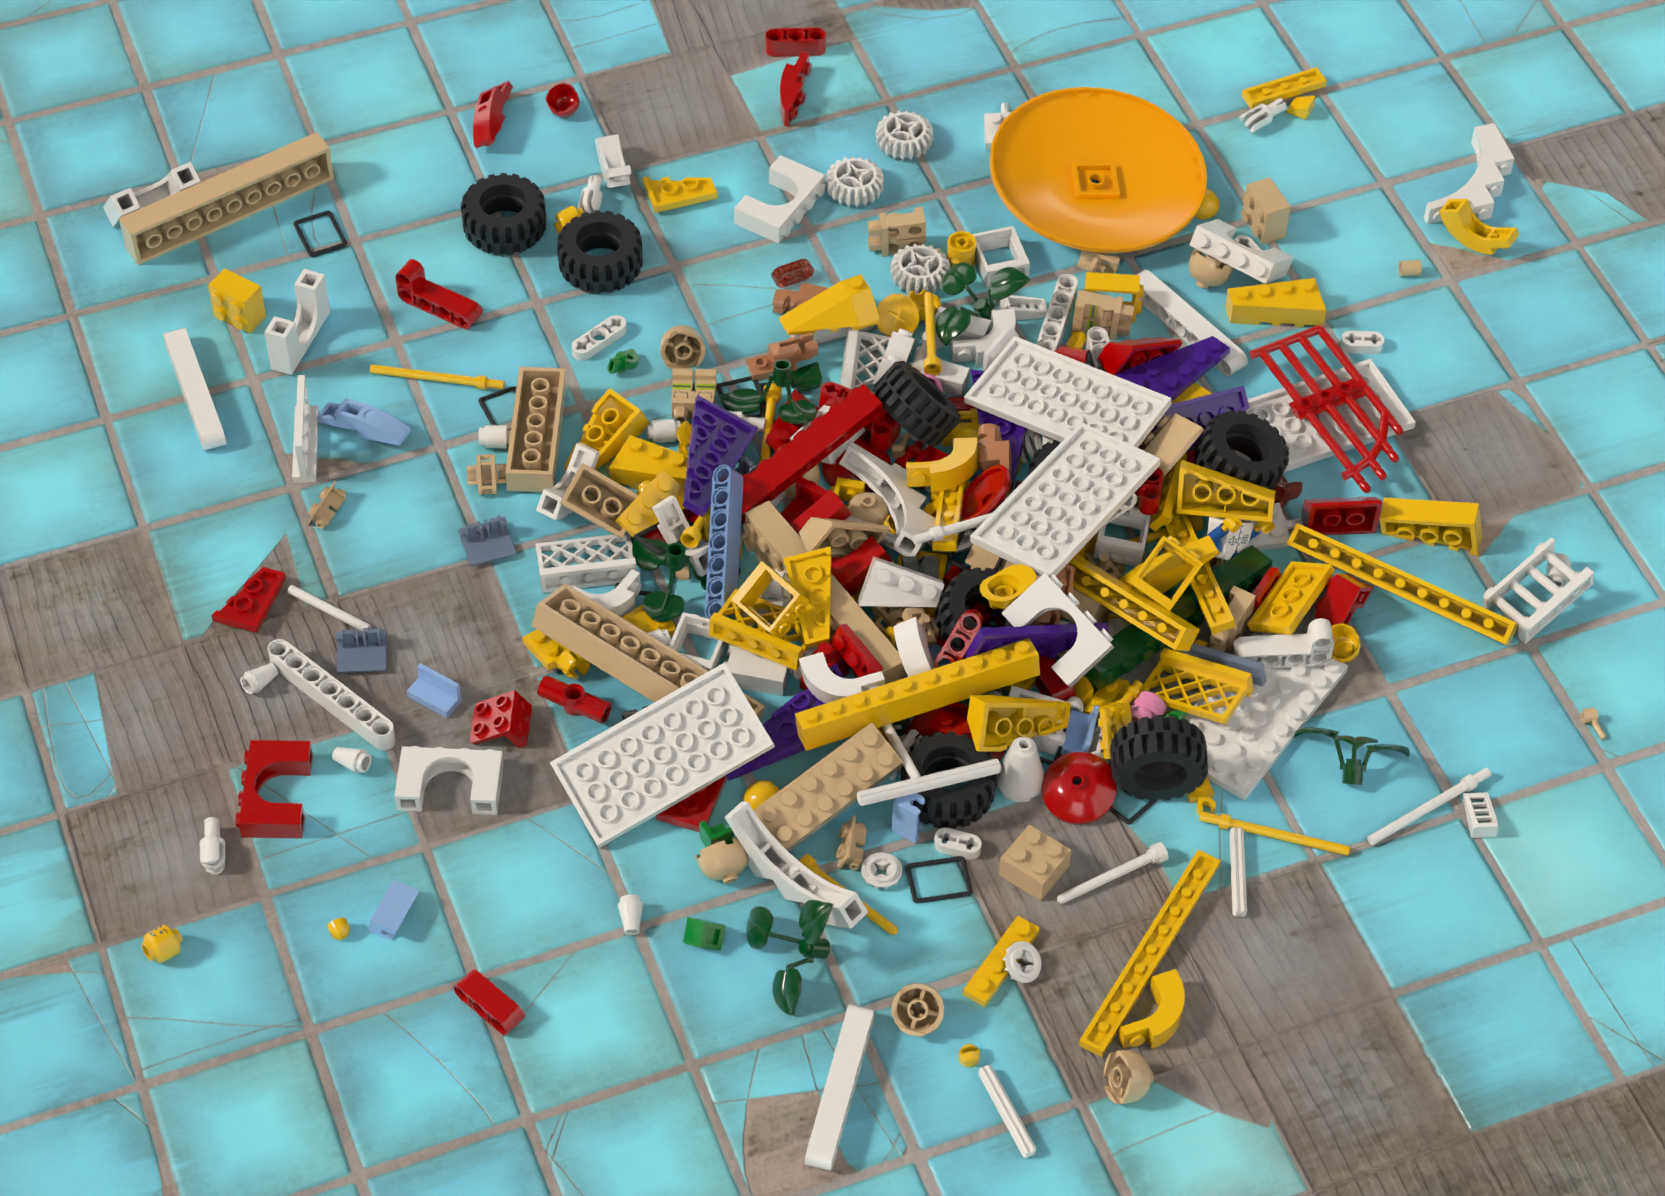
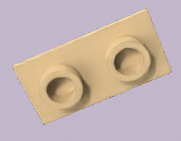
M334 481L330 488L325 486L319 495V498L322 499L319 505L314 502L307 513L311 517L306 525L309 526L311 521H314L315 525L320 529L329 525L335 515V512L329 509V507L338 511L346 500V492L343 489L337 490L334 488L337 481Z
M855 815L847 823H843L840 829L839 837L842 840L836 853V858L839 859L837 866L839 870L844 864L848 865L851 870H858L862 865L864 849L856 847V845L860 847L865 845L867 828L864 823H855Z

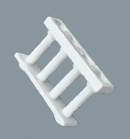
M1550 538L1545 543H1540L1531 556L1495 587L1488 588L1483 595V608L1489 610L1495 604L1519 624L1518 639L1524 644L1531 640L1593 585L1594 572L1586 567L1581 572H1575L1553 554L1555 545L1553 538ZM1547 560L1569 578L1570 581L1564 587H1559L1540 572L1537 567ZM1527 575H1530L1551 592L1553 596L1547 602H1542L1519 582ZM1512 589L1534 607L1536 611L1530 617H1525L1502 597Z

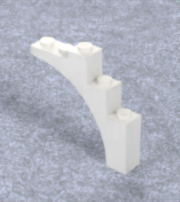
M1495 123L1474 127L1471 144L1476 153L1478 166L1476 172L1467 184L1455 193L1427 203L1424 214L1426 224L1442 222L1439 211L1449 199H1468L1473 213L1479 220L1491 218L1495 204L1492 198L1501 196L1505 182L1502 176L1511 174L1515 159Z
M851 442L839 464L854 473L885 500L896 527V541L892 549L905 557L916 556L926 542L915 545L912 536L929 531V528L935 527L936 518L921 510L927 497L907 487L906 469L896 463L891 466Z
M742 801L725 816L726 821L748 855L747 864L755 877L773 879L785 900L803 902V904L809 900L833 903L834 905L826 925L849 929L868 913L856 892L843 889L826 881L792 856L768 831L748 802Z

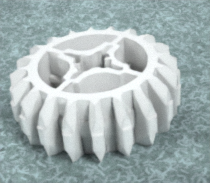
M898 110L896 114L890 112L889 116H883L882 121H879L877 125V146L880 147L881 152L886 153V156L892 155L894 159L899 157L902 161L904 158L912 160L914 156L920 158L921 154H926L927 150L932 146L934 139L932 124L929 123V119H924L923 114L917 115L915 111L908 113L907 110L905 112Z
M853 156L851 159L844 157L842 161L836 160V163L832 164L829 170H827L825 185L833 201L838 200L840 205L846 203L848 207L850 205L858 207L859 204H862L866 207L868 202L873 203L875 199H879L884 189V177L881 168L877 166L876 162L871 163L870 158L863 160L862 156L859 159Z
M914 243L913 247L906 245L904 249H899L897 254H894L890 263V275L894 285L899 286L900 291L906 290L907 294L912 290L915 294L921 293L922 290L935 294L936 290L942 289V279L946 271L950 269L946 253H941L940 248L934 249L933 245L927 247L924 243L921 246H917Z

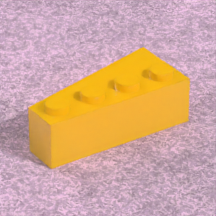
M629 435L609 466V477L618 484L629 485L631 489H637L642 482L649 479L653 480L664 469L684 488L688 456Z
M1184 460L1181 461L1176 514L1220 518L1236 516L1241 520L1272 522L1275 491Z
M1384 498L1379 518L1382 535L1413 541L1416 538L1431 546L1439 543L1449 546V550L1458 551L1461 548L1470 550L1471 555L1478 556L1483 535L1479 503Z

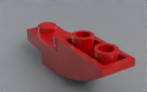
M801 52L795 65L786 63L781 76L780 114L786 127H789L792 119H796L798 108L805 101L806 94L803 93V86L806 75L809 76L812 69L809 53Z
M509 80L482 92L478 98L473 118V142L476 149L484 145L485 147L491 145L502 128L501 125L506 118L502 113L503 106L510 98L509 94L513 89Z

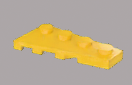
M831 546L783 558L789 583L810 600L805 612L798 616L806 648L818 646L821 643H830Z

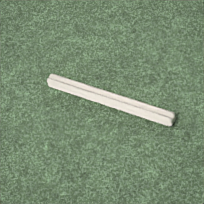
M992 759L858 791L857 801L860 806L998 774L1001 772V764L998 759Z

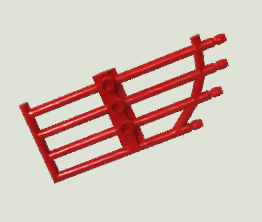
M1322 324L1249 351L1252 359L1260 357L1292 398L1293 402H1290L1289 406L1295 417L1299 418L1300 421L1308 419L1346 469L1341 473L1343 480L1346 481L1353 478L1356 484L1359 485V488L1367 494L1371 491V488L1361 475V471L1369 466L1381 481L1387 479L1386 472L1381 468L1376 458L1381 450H1383L1393 463H1397L1400 460L1398 454L1388 443L1387 434L1389 426L1392 427V430L1397 435L1403 434V428ZM1319 335L1352 379L1341 382L1308 338ZM1299 342L1332 384V387L1322 390L1289 348V345ZM1280 350L1313 394L1302 397L1269 353ZM1366 396L1380 413L1379 430L1357 403L1356 399ZM1347 404L1376 441L1370 451L1336 407ZM1327 411L1363 459L1354 465L1316 415Z

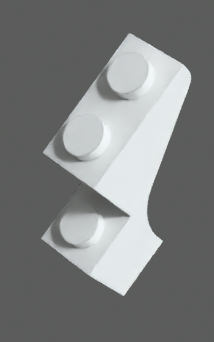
M901 328L898 332H892L873 384L895 362L905 361L907 363L916 339L912 337V332Z

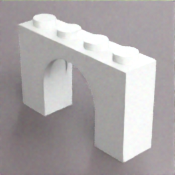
M781 155L769 167V184L789 192L795 198L784 205H768L745 195L734 207V224L778 244L784 237H788L794 225L800 223L806 211L812 209L814 202L818 197H822L826 190L824 174Z
M188 162L170 170L165 178L142 190L133 192L130 187L110 196L103 208L112 226L115 227L120 225V217L194 186L201 181L192 163Z
M1219 219L1197 225L1189 244L1190 246L1265 284L1286 276L1294 258L1293 256L1275 247L1268 250H1256L1232 240L1237 228Z
M303 269L294 284L297 299V311L294 322L274 316L264 332L271 369L290 375L295 371L330 313L325 275Z
M939 307L936 315H934L936 351L945 346L940 341L936 332V320L947 309ZM970 315L971 322L967 329L951 340L948 345H952L954 340L977 339L990 333L991 320ZM926 330L922 337V346H918L916 349L915 361L910 362V365L921 373H924L923 362L927 357ZM941 360L942 371L936 377L942 384L943 393L951 397H963L969 384L970 368Z
M1044 573L1010 604L1002 614L1014 627L1031 625L1039 616L1052 610L1064 611L1073 617L1077 625L1076 642L1051 667L1069 687H1072L1114 648L1110 643L1113 638L1104 628L1099 631L1094 626L1096 619L1087 610L1082 613L1077 607L1080 602L1071 593L1066 595L1060 589L1063 584L1054 574L1049 577Z
M765 599L766 601L783 607L782 601ZM763 608L756 610L760 615L769 613L768 610ZM746 612L740 613L742 618L751 617ZM757 623L746 624L755 629L758 628ZM793 628L790 629L785 635L788 636L797 633ZM729 644L727 652L729 660L724 662L740 689L778 696L784 695L788 680V667L766 658L758 657L751 652Z
M402 746L394 795L396 810L422 812L424 793L428 782L440 773L455 771L465 774L473 782L470 798L472 814L497 815L504 766L502 751H495L493 749L471 750L468 748L447 749L444 747Z

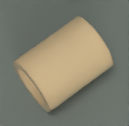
M1420 260L1399 261L1400 276L1421 275L1422 264Z

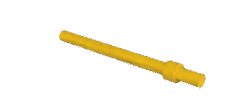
M371 364L369 372L372 374L476 386V389L483 390L487 388L505 389L504 380L488 379V376L482 375L471 377Z
M1204 811L1200 813L1199 821L1219 825L1218 828L1221 829L1242 828L1245 832L1345 856L1349 855L1350 846L1233 819L1228 814L1221 813V815Z

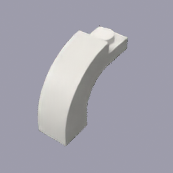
M619 135L596 138L595 144L598 159L607 187L611 188L630 184L629 175L631 174L630 165H625Z
M1014 309L992 310L991 331L986 336L977 339L952 341V363L975 361L976 367H983L984 352L1008 325L1012 326L1015 330L1016 317Z
M577 443L564 476L554 487L543 489L536 511L554 520H560L570 515L573 511L559 503L580 465L584 463L595 469L600 452L583 443Z
M671 495L652 507L659 521L657 526L667 544L670 545L679 541L683 531L690 527L676 497ZM701 539L695 548L685 546L686 555L690 556V561L697 574L701 577L707 574L709 543Z
M631 569L614 590L604 594H592L575 586L572 587L616 615L623 617L636 608L635 597L640 593L642 585L640 584V573Z
M914 617L895 625L896 644L908 677L934 669V662L928 647L927 633L918 619Z
M823 652L799 658L800 669L806 686L816 698L824 703L885 685L882 671L855 679H845L835 675L828 668Z

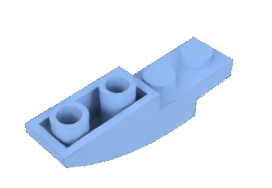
M345 399L342 404L328 402L317 415L320 424L356 430L359 432L360 438L399 446L411 432L409 426L392 415L368 404L350 399Z

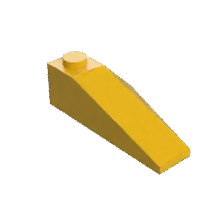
M860 274L836 283L779 317V322L789 336L811 332L816 333L818 330L830 329L831 332H838V328L852 327V330H860L880 323V317L872 291Z
M609 388L594 405L591 411L593 415L589 423L584 425L582 430L584 433L579 443H583L600 452L594 469L597 470L619 453L629 435L638 438L650 422L639 408ZM574 446V448H573V450H572V452H571V454H570V456H569V458H568V460H567V462H566V464H565V466H564L565 470H567V468H568V466H569V463H570L571 457H572V455H573L575 446Z
M1209 535L1181 546L1187 552L1192 550L1201 557L1200 561L1204 564L1220 553ZM1167 552L1153 560L1141 579L1163 594L1187 577L1193 568L1171 552ZM1144 562L1137 565L1119 578V580L1129 585Z
M970 695L967 721L976 751L1001 752L1008 749L1007 747L1011 746L1012 742L1019 737L1033 738L1039 735L1045 736L1067 728L1071 703L997 695Z

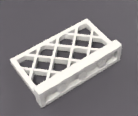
M849 327L845 340L840 385L853 389L854 387H860L863 383L866 386L872 384L875 376L868 369L874 366L877 369L879 368L882 357H884L886 352L883 346L888 345L891 337L852 330V327ZM861 339L870 341L873 345L866 348L861 343ZM876 349L883 355L877 359L870 353ZM865 355L871 362L864 365L858 358ZM863 372L869 379L862 382L856 375Z
M298 375L292 463L293 483L317 482L319 429L317 415L319 414L318 405L310 406L305 375Z
M625 533L622 539L615 535H605L535 544L542 593L554 592L564 583L579 589L621 583L631 569L637 571L636 560L632 555V542L629 533ZM618 542H626L621 548L614 545ZM593 545L602 546L598 551L590 548ZM569 548L578 549L574 554L566 551ZM550 550L554 552L550 557L541 553V551ZM607 550L615 553L611 557L604 555ZM584 552L591 555L587 560L580 558ZM561 555L568 558L563 563L556 560Z

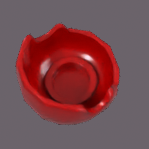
M556 84L548 90L546 95L547 105L555 116L565 118L573 115L579 108V96L571 84Z

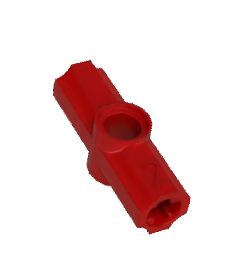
M548 675L542 678L537 689L538 696L563 706L569 715L576 716L581 714L601 724L606 722L612 710L611 703L586 693L580 684L572 683L568 685Z

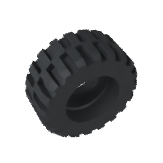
M500 173L501 175L496 176L492 174L488 175L486 179L481 178L477 180V184L473 183L468 188V191L464 193L461 202L463 231L473 246L478 249L482 248V251L488 254L493 252L495 255L507 254L508 256L514 255V252H524L527 247H533L536 241L542 238L546 230L547 220L544 195L539 190V187L534 182L531 183V180L526 177L520 178L517 174L507 175V173ZM499 211L517 212L516 215L506 218L490 216Z
M596 210L594 213H582L580 217L576 216L570 220V223L567 222L558 235L559 269L564 279L575 288L580 287L582 291L587 293L593 291L594 294H600V292L612 293L613 290L617 289L619 291L625 287V284L629 285L635 280L634 277L636 278L641 272L643 252L640 231L631 220H625V217L619 213L615 215L612 211L600 212V210ZM597 248L615 251L604 256H593L586 253Z
M905 361L895 362L874 384V395L882 402L883 408L911 435L928 446L939 445L960 423L961 415L951 400L924 374Z
M1234 410L1227 411L1212 418L1197 442L1194 451L1196 465L1270 490L1275 488L1289 462L1288 446L1284 437L1279 435V430L1275 426L1272 427L1266 419L1262 420L1254 413L1250 415L1246 411L1241 410L1237 413ZM1232 450L1245 454L1252 461L1239 457Z
M979 567L972 568L970 572L965 570L958 577H954L950 581L939 600L935 612L937 615L935 622L936 626L940 628L938 633L942 640L945 639L947 641L958 620L966 611V604L980 603L990 607L988 599L982 596L980 592V585L983 580L997 573L993 571L994 569L985 568L981 570ZM993 609L1001 618L1003 627H1014L1002 614L1005 609ZM970 616L965 617V624L968 627L974 628L977 626V623ZM955 637L952 639V644L955 648L962 649L965 647V642L962 638Z
M1155 715L1153 718H1148L1147 716L1139 721H1131L1127 727L1123 726L1119 729L1110 744L1112 778L1122 791L1129 796L1134 795L1137 799L1143 800L1145 798L1149 799V801L1163 799V801H1167L1174 797L1177 799L1181 798L1186 793L1194 792L1196 787L1199 788L1208 775L1205 736L1195 724H1190L1188 720L1183 718L1177 719L1176 716L1162 717V715Z
M948 731V734L936 732L933 733L932 737L927 735L920 739V743L915 742L910 746V751H908L921 776L993 759L990 752L976 751L974 741L970 739L969 735L963 733L962 735H956L952 731ZM902 764L900 781L911 779ZM997 774L969 780L970 782L966 786L955 790L935 788L919 792L918 794L925 799V804L913 801V806L920 810V821L926 825L929 823L934 824L935 828L940 829L942 826L956 829V826L959 825L962 827L969 826L972 820L977 822L982 818V813L986 814L989 811L991 803L994 801Z

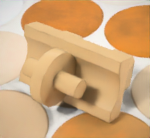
M1081 250L1077 266L1089 272L1117 274L1120 257L1115 254L1110 255Z

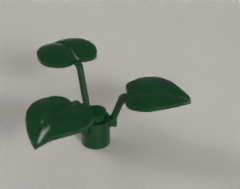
M963 262L950 267L942 279V289L948 295H957L965 288L975 301L974 312L964 307H959L958 310L954 307L945 309L936 320V332L940 341L947 346L951 340L964 332L971 322L970 315L991 320V311L996 310L994 300H1002L1011 296L1030 281L1029 277L1016 268H1002L990 280L992 287L988 289L989 300L984 298L978 299L968 286L977 278V272L974 267Z
M780 359L773 363V374H769V380L762 396L758 391L750 388L720 394L722 403L729 410L749 414L759 410V403L764 402L769 388L774 381L778 387H786L790 403L780 406L778 410L780 419L791 424H802L813 421L817 416V410L814 404L806 399L794 402L791 388H797L800 391L815 390L822 384V375L818 362L792 371L791 362Z
M641 537L659 550L666 548L665 554L658 555L634 538L632 555L638 567L653 571L660 565L666 566L667 564L670 569L667 594L662 591L649 593L643 601L644 612L651 620L656 622L672 621L684 609L683 598L678 595H671L674 572L682 570L687 563L694 578L701 580V587L706 590L707 574L702 577L697 574L690 561V556L686 555L685 546L680 543L668 545L660 540Z
M1316 727L1298 729L1294 735L1295 738L1304 733H1321L1334 739L1340 762V770H1343L1342 784L1362 785L1363 771H1366L1368 760L1373 752L1388 749L1398 751L1407 757L1410 755L1409 748L1401 745H1366L1368 750L1361 765V760L1356 759L1357 749L1367 743H1378L1377 739L1364 736L1355 738L1348 735L1338 736L1339 731ZM1339 741H1345L1352 745V759H1346V764Z
M809 900L803 905L799 916V926L803 930L802 937L804 939L771 932L774 919L769 909L757 906L750 911V918L746 927V937L753 949L760 950L764 948L769 936L799 944L800 954L806 957L805 959L788 964L786 971L778 970L774 977L772 987L774 1000L778 1007L788 1015L795 1016V1007L802 988L801 975L794 967L813 963L814 958L826 959L830 953L829 941L820 937L828 922L833 903Z

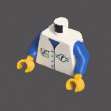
M1236 516L1231 518L1209 517L1207 536L1211 537L1220 552L1215 556L1217 558L1215 569L1245 550L1249 541L1260 534V530L1264 534L1271 532L1275 528L1274 523L1256 521L1257 525H1254V523L1238 519Z

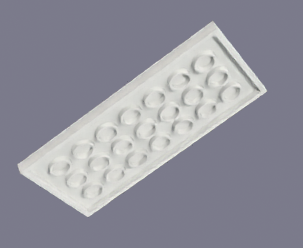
M1016 336L1010 340L964 396L966 404L1059 442H1062L1082 422L1137 448L1172 405L1171 398Z
M1371 358L1353 364L1402 426L1403 431L1413 429L1416 423ZM1344 367L1333 371L1341 382L1352 379ZM1324 374L1313 378L1322 390L1332 387V384ZM1304 381L1293 384L1302 397L1313 394ZM1284 388L1248 399L1250 408L1246 410V413L1250 415L1254 413L1258 415V418L1269 421L1272 427L1275 426L1279 430V435L1283 436L1289 450V462L1284 472L1334 456L1308 419L1300 421L1292 413L1289 403L1293 402V400ZM1366 396L1356 399L1357 403L1379 430L1380 413ZM1347 404L1336 407L1364 445L1375 442ZM1327 411L1316 415L1344 452L1355 448ZM1390 426L1388 427L1387 437L1396 434ZM1232 450L1239 457L1252 461L1245 454Z
M1081 422L970 535V542L1015 565H1027L1040 577L1044 573L1049 577L1053 574L1056 576L1160 466V458Z
M1254 632V633L1252 634V636L1288 635V634ZM1331 659L1330 662L1321 666L1264 668L1267 680L1264 686L1261 687L1253 684L1254 691L1251 696L1243 698L1226 724L1188 713L1184 719L1188 720L1190 724H1195L1205 736L1208 757L1207 777L1209 781L1245 801L1294 739L1295 731L1303 728L1344 676L1348 665ZM1210 686L1207 690H1211L1217 687ZM1229 691L1224 693V695L1228 698L1237 695V693ZM1219 694L1209 697L1207 699L1209 703L1221 700L1222 698ZM1203 699L1198 700L1194 706L1204 705L1205 702ZM1226 707L1213 709V712L1223 715Z
M724 662L550 762L595 843L600 848L775 746Z

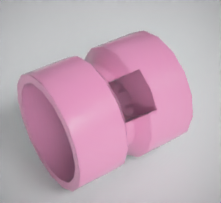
M1142 691L1130 707L1132 721H1139L1147 716L1148 718H1153L1155 715L1163 716L1166 712L1165 703L1156 694Z

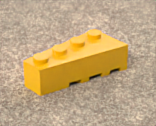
M1315 278L1228 288L1225 309L1230 323L1260 325L1261 322H1268L1272 326H1281V323L1294 324V327L1304 328V325L1317 326L1322 324L1324 326L1326 308Z

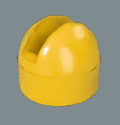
M345 917L337 918L327 925L329 933L337 940L344 939L349 934L350 926Z
M969 1043L963 1045L959 1051V1062L965 1067L976 1066L980 1060L978 1047Z

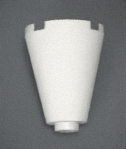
M1019 737L1012 742L1001 763V772L997 774L996 786L1005 798L1015 802L1031 801V798L1042 793L1041 786L1044 779V770L1035 742L1027 737Z

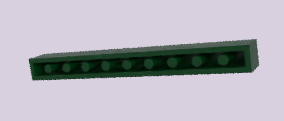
M1253 545L1212 571L1227 605L1229 592L1233 586L1250 593L1260 583L1269 568L1272 567L1273 560ZM1190 585L1184 590L1170 611L1195 627H1199L1206 619ZM1130 624L1112 636L1113 640L1110 643L1114 648L1084 676L1091 684L1101 690L1105 686L1113 684L1123 674L1130 673L1141 662L1148 661L1152 655L1167 648L1168 645L1134 624Z

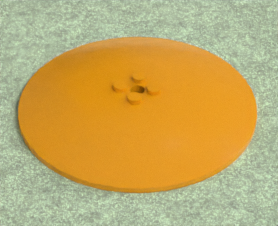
M1074 87L1059 89L1036 96L1014 109L1004 119L993 138L990 150L989 164L992 182L999 197L1009 211L1019 221L1041 236L1056 243L1083 251L1123 253L1142 250L1165 242L1182 231L1193 220L1203 202L1207 186V172L1203 155L1198 144L1187 129L1172 115L1155 104L1140 97L1112 89ZM1090 180H1097L1099 183H1093Z

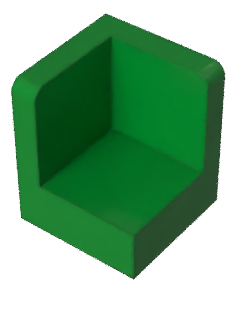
M705 820L699 822L700 839L705 847L724 840L726 844L734 843L732 840L734 832L731 827L726 829L723 823L709 828Z
M688 917L683 943L699 948L721 951L726 925Z

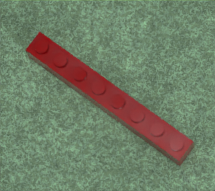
M864 383L860 387L851 389L847 397L841 402H835L826 414L816 417L812 421L811 426L806 430L797 432L793 440L787 445H781L771 458L762 460L756 470L742 476L741 525L745 523L746 512L767 501L771 502L794 484L799 477L804 476L883 412L882 402Z

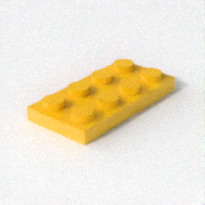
M1291 561L1248 622L1250 631L1292 635L1334 574L1333 565Z

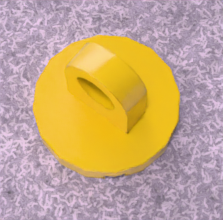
M891 294L884 297L878 303L877 311L880 323L876 325L882 333L891 337L892 332H898L900 328L912 333L915 331L920 321V311L913 299L904 294Z

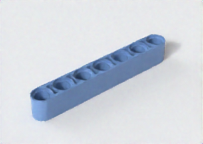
M726 464L718 466L714 470L712 478L705 615L709 619L714 612H719L735 588L738 589L743 477ZM735 614L725 615V617L733 620L736 618Z

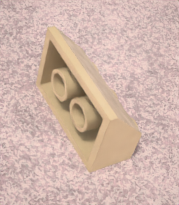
M1176 413L1162 416L1156 424L1157 428L1153 433L1150 432L1139 448L1160 458V466L1158 468L1163 471V478L1204 431L1201 426Z
M582 463L559 504L622 539L626 530L615 520L637 498L638 494Z
M811 517L799 534L807 552L831 546V557H843L853 552L870 536L880 543L891 529L889 526L870 522Z

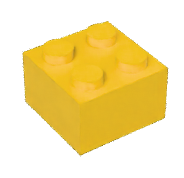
M225 268L208 284L213 314L218 320L225 321L239 330L251 333L266 318L260 285Z

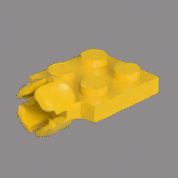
M535 630L522 637L523 644L548 671L558 668L571 679H579V676L574 672L575 669L582 676L589 671V661L539 630Z

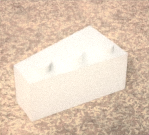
M873 556L857 603L859 606L937 607L945 584L940 579Z

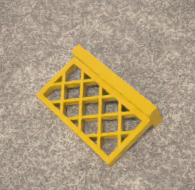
M735 588L719 612H714L711 616L709 636L797 671L800 666L799 658H802L808 650L800 629L799 618L797 617L790 628H794L797 634L783 635L781 638L772 636L752 617H741L740 613L745 611L736 606L731 600L739 590ZM758 598L752 606L755 610L762 608L768 610L769 613L762 614V616L766 620H773V622L785 609L761 598ZM735 614L737 619L733 620L725 617V615ZM757 623L758 628L755 629L746 624ZM800 640L802 646L800 647L790 642Z
M1164 648L1160 653V662L1139 690L1141 693L1142 691H1149L1151 688L1160 686L1162 691L1154 694L1159 696L1167 707L1226 724L1245 696L1250 697L1254 688L1251 673ZM1162 671L1173 674L1160 678ZM1187 678L1194 680V682L1182 685L1180 680ZM1177 681V687L1165 689L1164 684ZM1210 685L1217 688L1204 691L1202 686ZM1198 688L1200 693L1187 696L1185 692ZM1230 691L1237 693V695L1226 698L1224 693ZM1182 693L1184 697L1177 700L1169 698V696ZM1220 694L1221 700L1209 703L1207 698ZM1202 699L1205 702L1204 705L1198 707L1190 704ZM1226 707L1223 715L1213 712V709Z

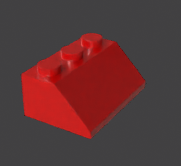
M1145 337L1120 342L1112 341L1103 347V351L1097 358L1107 373L1115 375L1176 351L1183 342L1180 339Z
M1374 496L1304 500L1301 513L1303 526L1325 536L1376 533L1382 500Z

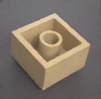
M1270 177L1247 184L1243 197V210L1241 211L1243 221L1247 222L1253 235L1259 239L1262 245L1285 238L1291 209L1287 200Z
M1029 824L1000 858L999 876L1041 901L1069 868L1071 849Z

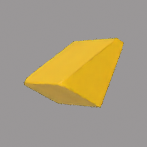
M1316 96L1295 97L1286 113L1306 120L1315 106Z
M1083 676L1073 685L1075 697L1080 698L1083 706H1085L1093 698L1094 689L1091 682Z

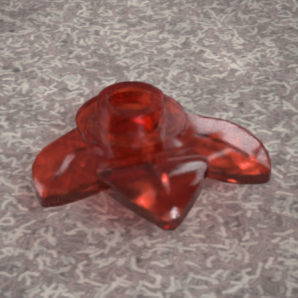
M1282 474L1277 485L1273 488V491H1275L1274 503H1280L1282 508L1287 505L1288 500L1298 498L1302 492V482L1288 483Z

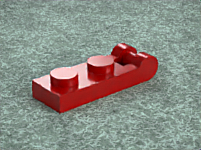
M847 623L839 625L830 643L857 676L862 677L883 671L882 665Z

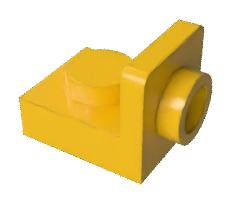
M837 477L835 487L831 486L830 490L839 496L840 500L849 502L859 493H865V482Z

